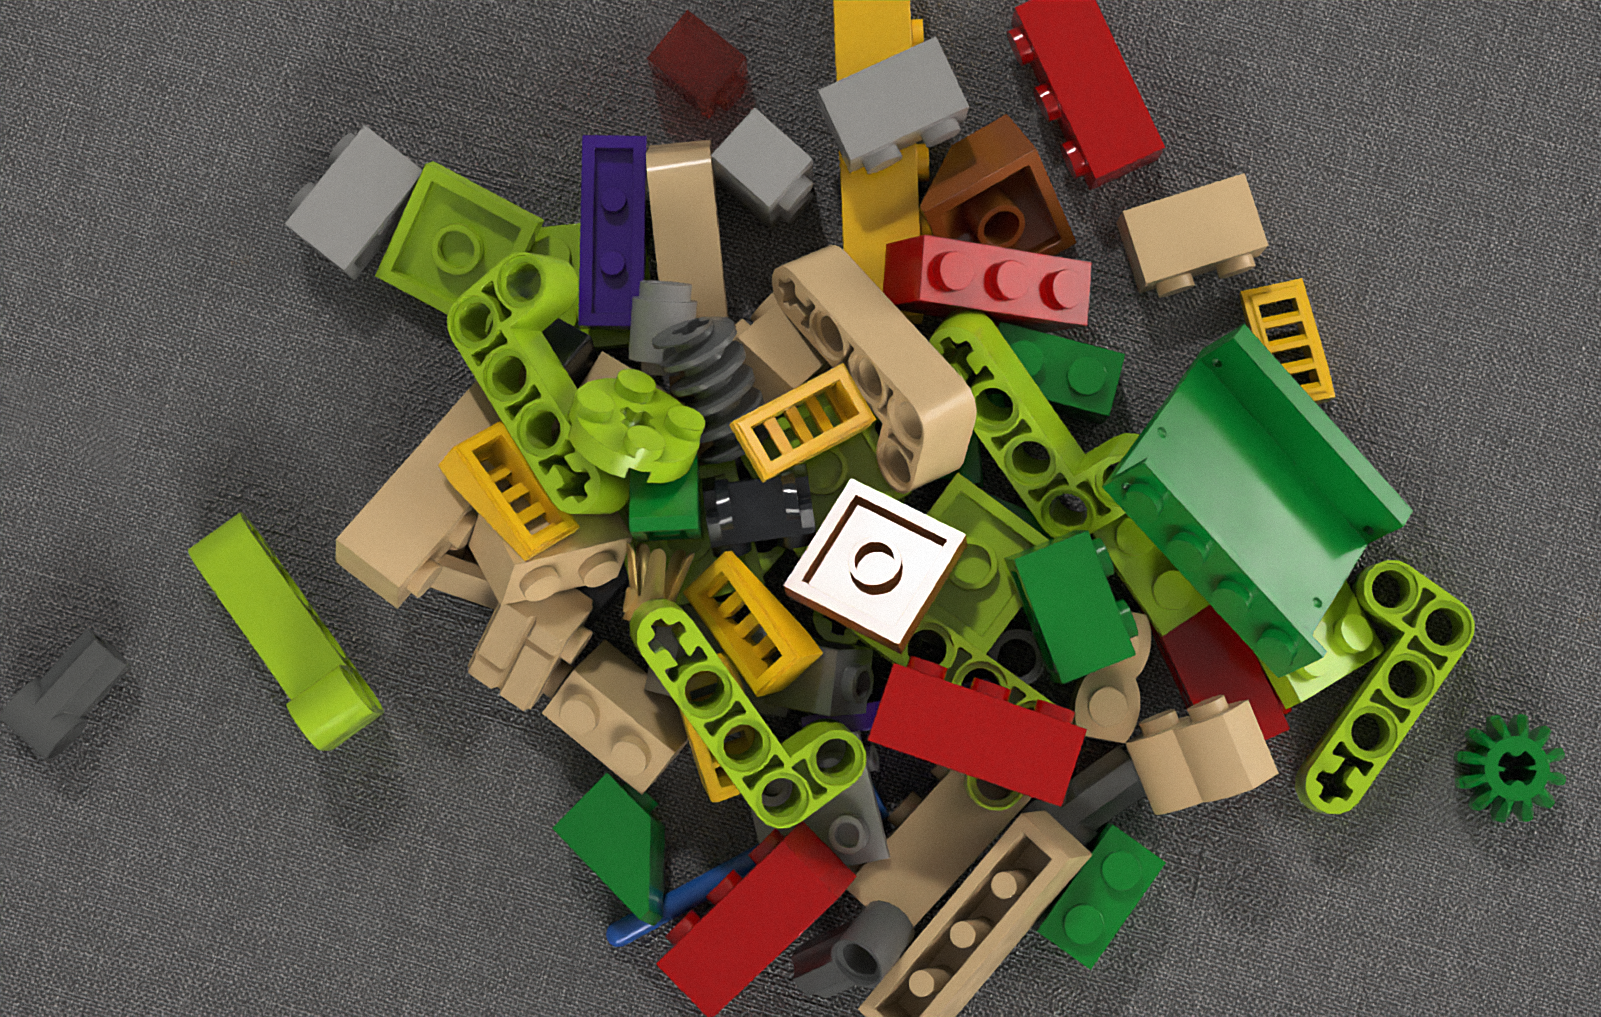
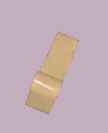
M711 140L650 145L646 151V169L658 281L692 284L691 300L697 301L696 318L711 316L729 318L716 201V180L711 154L713 153ZM680 371L678 376H669L670 390L677 380L685 376L684 371ZM692 394V395H686V396H680V397L674 396V397H676V398H688V397H694V395Z
M830 245L775 268L772 274V287L777 303L784 314L833 368L844 363L869 408L882 422L876 457L878 467L888 485L896 492L905 494L961 468L977 413L975 398L970 387L855 261L839 246Z

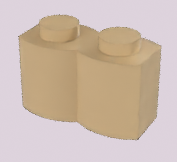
M1132 612L1137 625L1138 636L1130 640L1136 655L1080 677L1073 688L1069 709L1076 713L1072 724L1087 729L1085 734L1087 738L1125 743L1135 729L1140 713V691L1136 678L1142 672L1151 648V627L1146 614Z
M1218 695L1187 709L1189 716L1178 718L1175 709L1158 713L1141 721L1139 726L1142 733L1125 742L1154 815L1167 814L1203 802L1229 798L1253 790L1279 774L1249 700L1228 704L1224 695Z

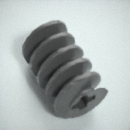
M720 316L700 317L678 323L660 332L652 339L654 349L674 347L676 351L662 362L661 367L663 372L666 373L684 371L685 373L684 377L677 380L671 386L673 396L678 397L694 395L695 399L685 406L695 409L704 417L705 427L700 443L713 442L711 447L699 455V460L706 464L732 461L745 454L729 424L765 404L762 392L752 387L756 380L752 367L743 364L746 358L744 346L738 341L733 340L737 334L734 321ZM763 424L753 428L760 443L770 436Z

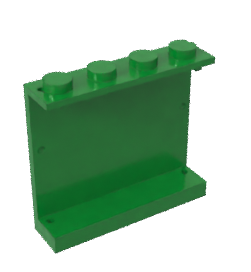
M1245 324L1200 351L1102 486L1278 678L1324 658L1327 651L1314 638V630L1367 545L1404 527L1413 512L1408 504Z

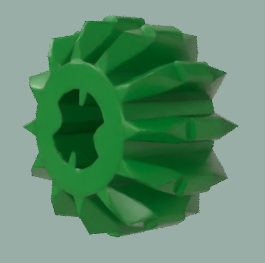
M1514 714L1509 721L1508 727L1500 715H1491L1486 718L1487 735L1477 728H1469L1464 733L1467 741L1476 750L1474 753L1469 751H1456L1454 753L1453 760L1459 764L1470 765L1471 772L1458 776L1454 781L1456 787L1460 789L1477 786V790L1468 802V806L1472 810L1480 811L1491 803L1490 814L1493 821L1506 822L1511 810H1513L1514 815L1519 821L1527 822L1533 819L1532 801L1536 805L1548 809L1555 804L1553 796L1544 787L1546 784H1565L1566 776L1560 772H1550L1549 763L1563 759L1565 753L1562 748H1547L1543 750L1542 747L1548 741L1551 730L1547 726H1538L1529 732V721L1526 715ZM1502 756L1518 757L1520 765L1513 767L1514 769L1521 770L1517 780L1500 778L1499 772L1506 769L1505 767L1498 766Z

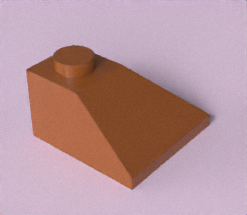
M1007 114L951 145L919 206L932 235L936 237L1055 256L1077 243L1037 149Z

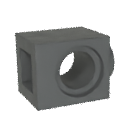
M813 638L823 654L788 687L780 692L766 695L765 698L766 704L825 716L866 713L867 700L871 695L874 684V675L871 669L873 649ZM776 650L770 656V659L775 663L782 654L779 650Z

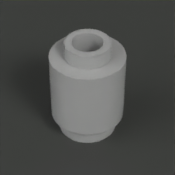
M657 280L640 281L639 296L632 297L628 359L641 362L642 372L658 376L679 375V372H663L661 367L662 362L676 352L674 347L654 349L652 339L673 325L696 319L697 301L691 300L692 284Z

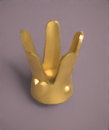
M626 542L630 587L626 589L623 619L630 621L634 611L642 603L651 599L665 598L676 603L677 596L695 553H690L686 556L684 550H677L673 553L665 572L666 554L662 549H654L650 553L649 547L644 543H640L636 548L635 556L632 544ZM659 619L652 625L673 627L674 624L668 625L662 619Z

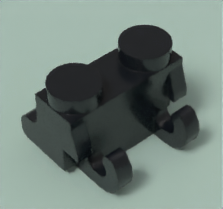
M799 464L793 467V469H789L763 483L760 478L728 482V478L716 480L715 477L702 479L706 521L714 557L719 558L726 551H733L737 557L745 555L752 550L751 542L777 538L779 547L793 549L809 546L814 538L816 528L806 464Z

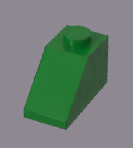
M697 454L690 470L681 478L671 482L646 483L650 472L637 471L630 468L629 530L637 542L703 539L700 468Z
M606 773L552 829L639 920L655 926L663 918L665 826L651 812L659 803L647 790L641 795L628 783L624 784L609 773Z

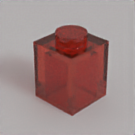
M689 10L682 15L647 57L650 72L707 119L711 117L718 107L728 111L738 101L749 84L744 78L748 72L746 57Z

